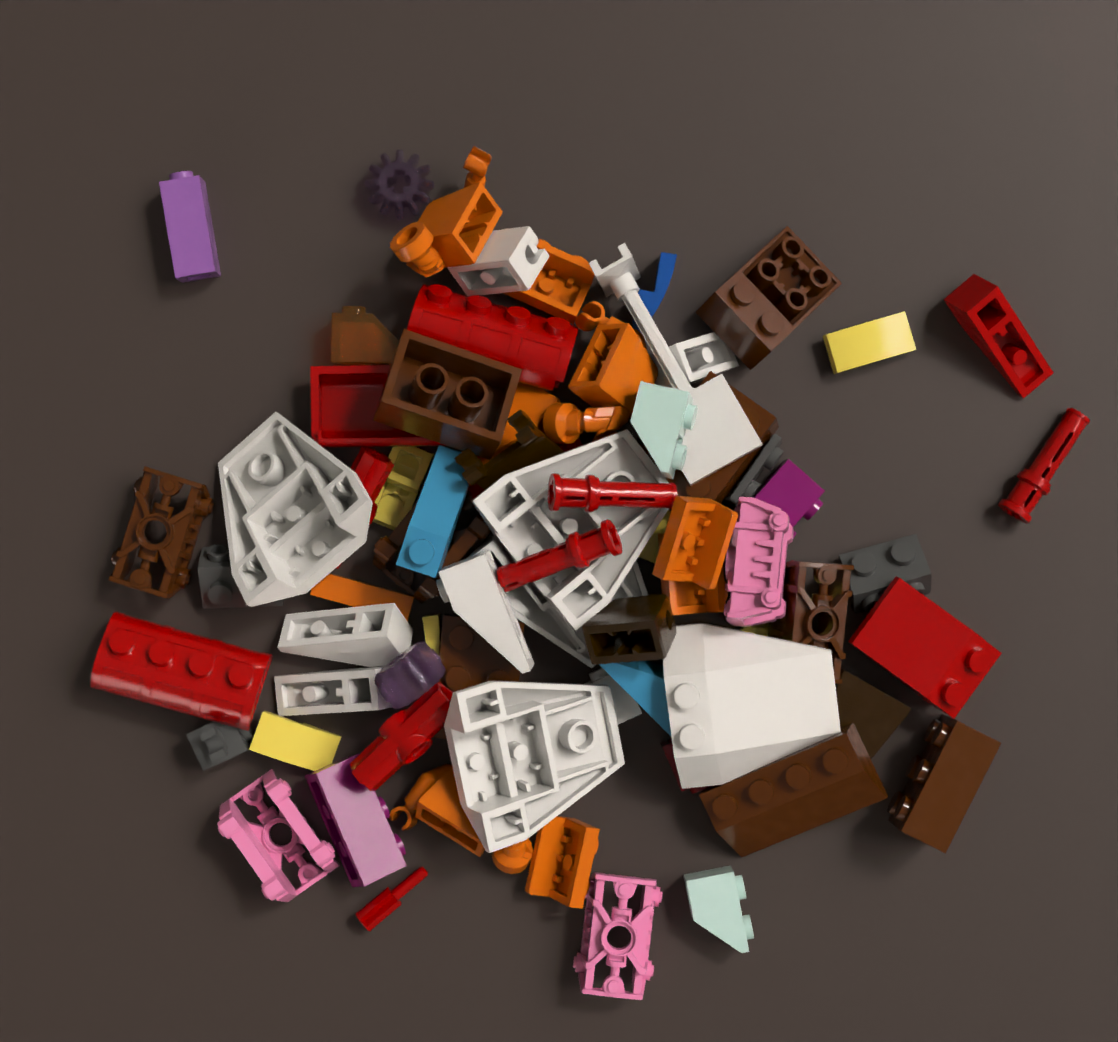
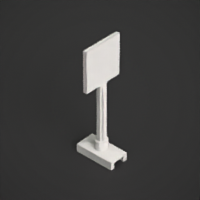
M623 243L618 246L622 256L621 259L601 269L596 259L591 261L589 265L605 296L608 297L614 293L618 301H624L671 386L674 389L689 392L693 399L692 405L697 406L694 427L692 430L686 429L682 445L687 446V455L682 472L691 486L761 447L763 444L723 374L716 376L697 388L691 387L637 293L640 288L636 280L641 278L633 256L626 244Z

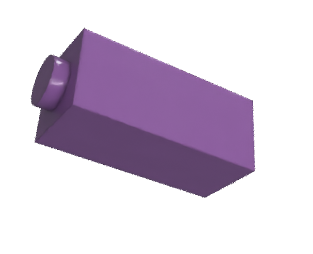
M192 171L172 173L169 175V180L160 181L159 186L175 278L184 283L219 277L221 272L206 183L199 175L194 176Z

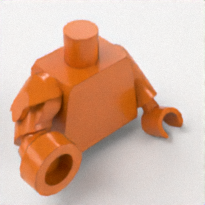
M473 146L463 165L464 169L470 171L466 176L464 188L430 202L417 222L405 226L393 237L390 242V248L401 262H407V266L426 278L441 272L446 267L471 265L476 262L503 213L485 188V175L492 159L490 154Z
M597 301L587 303L582 308L583 313H580L575 318L576 326L583 331H592L596 326L597 328L568 386L573 393L592 406V408H587L585 412H581L572 403L550 405L544 414L543 428L545 435L555 444L574 443L584 430L586 433L597 432L596 437L612 434L631 418L640 381L654 384L658 377V368L648 354L642 333L633 328L629 323H624L613 316L610 319L605 317V309Z
M444 764L421 774L404 798L406 804L391 810L390 820L395 821L400 813L404 811L408 819L401 830L412 829L419 819L478 857H481L485 849L460 805L452 765ZM528 838L525 841L492 852L493 863L504 873L516 874L522 872L530 864L533 854L532 842Z

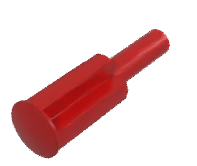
M420 866L393 890L389 887L383 890L360 911L355 913L361 925L371 932L374 927L401 906L400 899L428 876V871Z

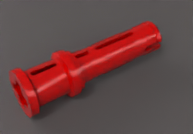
M1067 408L1066 413L1045 442V445L1029 469L1019 471L1017 474L1018 482L1008 497L1001 499L998 503V506L1004 512L1022 523H1030L1032 520L1031 512L1042 496H1048L1051 491L1049 481L1068 455L1086 425L1090 423V419L1074 408Z
M552 473L548 483V506L550 511H558L560 507L583 508L585 512H593L599 506L668 508L672 510L675 497L677 496V486L674 482L599 481L598 477L587 474L585 478H561L558 473Z
M606 519L601 522L600 527L582 534L573 532L566 538V542L522 558L514 563L498 567V581L501 587H504V591L508 593L520 586L535 582L573 566L582 569L587 568L593 560L609 554L613 556L622 554L620 536L611 520Z

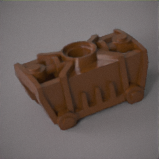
M144 466L143 477L140 476L134 484V495L137 498L121 548L118 547L112 554V566L115 568L109 577V581L170 599L181 588L185 589L186 585H189L191 581V569H188L203 519L212 513L214 503L213 499L209 498L210 494L206 485ZM158 476H160L159 488L163 493L160 503L154 502L151 511L150 506L158 486ZM184 484L192 486L185 509L171 518L174 510L173 507L169 506L171 497L177 495ZM154 520L162 522L167 530L166 538L159 544H152L145 537L147 524ZM140 547L137 556L142 558L140 569L134 570L128 580H124L133 566L136 551ZM160 554L166 569L160 589L157 590L152 588V575L149 572L151 562L157 563Z
M468 491L461 512L474 508L471 502L472 496H469ZM416 502L390 536L381 537L375 543L373 552L376 554L374 555L373 565L422 604L429 597L433 599L435 596L438 597L440 595L436 580L441 579L440 575L436 578L428 576L415 592L411 588L415 578L413 570L399 566L391 572L386 568L387 564L402 547L417 505ZM480 513L467 529L454 531L442 568L460 561L477 539H485L490 534L491 530Z
M798 560L786 562L783 588L786 613L783 618L769 623L768 636L831 649L835 684H842L843 679L840 678L842 659L846 657V653L843 652L848 598L852 597V591L849 590L851 570H854V565ZM807 567L813 568V578L819 583L818 593H812V600L805 591ZM820 612L818 634H816L812 629L811 623L813 617Z

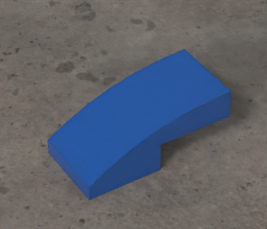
M661 252L658 259L654 291L639 289L637 292L651 317L656 313L668 289L677 254ZM633 319L632 327L640 331Z

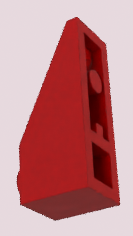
M973 274L943 299L964 331L1021 398L1024 399L1054 373L997 285Z

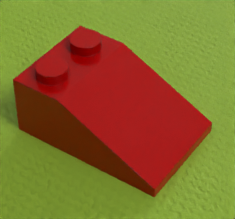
M895 576L848 641L929 704L955 719L1002 654L972 629L897 576Z

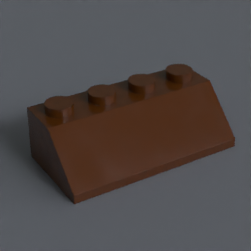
M854 723L841 727V732L728 783L710 786L699 794L716 832L741 857L888 798Z

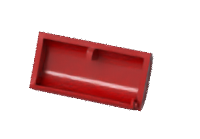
M423 284L415 300L407 330L522 369L519 382L553 391L554 388H558L559 382H564L579 328L570 325L563 318H544L531 314L529 310L520 306L508 308L494 304L488 298L480 295L465 296L452 292L450 288L444 285L433 284L429 286Z
M390 365L310 366L311 438L323 448L447 446L373 421Z
M115 611L108 622L92 668L90 686L98 690L249 731L273 656L265 652L254 651L226 643L222 640L211 639Z

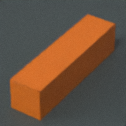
M332 573L328 574L314 586L310 592V595L352 607L395 603L407 621H409L415 600L412 595Z

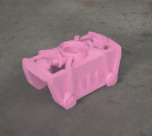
M739 497L737 507L734 509L738 513V518L731 537L732 542L729 543L726 554L725 577L728 579V584H725V590L730 592V600L724 605V616H726L727 622L732 626L750 627L775 622L776 619H781L785 616L786 602L783 599L787 548L788 544L793 542L794 529L789 523L788 514L782 511L781 508L753 497Z
M273 769L222 803L219 811L220 821L217 822V825L223 837L227 839L232 838L263 882L261 884L263 895L271 901L276 899L281 902H289L340 865L333 859L335 857L333 846L325 840H319L315 831L307 823L306 818L302 816L296 804L290 799L292 795L290 785L281 778L277 779ZM262 781L267 794L279 808V813L274 806L268 808L264 803ZM241 798L248 805L256 806L261 813L257 816L261 824L247 821L234 801ZM284 823L291 828L292 839L288 844L278 845L272 841L270 830L273 825ZM301 844L306 846L319 867L314 863H307L302 857L305 850ZM283 855L289 863L295 861L300 868L298 877L302 886L296 890L282 871Z
M594 872L589 877L590 887L585 896L586 906L580 953L577 952L573 960V968L578 973L580 990L583 994L643 1000L646 980L650 981L654 972V965L648 959L654 907H658L659 903H661L662 891H660V887H657V879ZM605 881L613 882L614 891L617 897H619L618 906L612 907L611 917L602 905ZM639 884L642 885L640 911L631 919L632 909L627 908L628 899L634 895ZM615 926L626 927L631 933L630 942L622 948L613 947L607 940L608 932ZM606 956V965L611 966L610 975L604 979L601 988H593L595 965ZM627 956L633 964L632 992L625 991L623 980L619 976L620 968L626 967Z

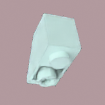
M640 381L630 422L664 477L673 479L675 470H682L685 463L687 446L682 445L686 429L692 430L694 427L697 406L692 405L693 399L687 391Z
M731 866L684 874L693 920L740 953L749 952L747 940L754 939L750 915L742 916L740 900L746 899L742 875L735 876Z

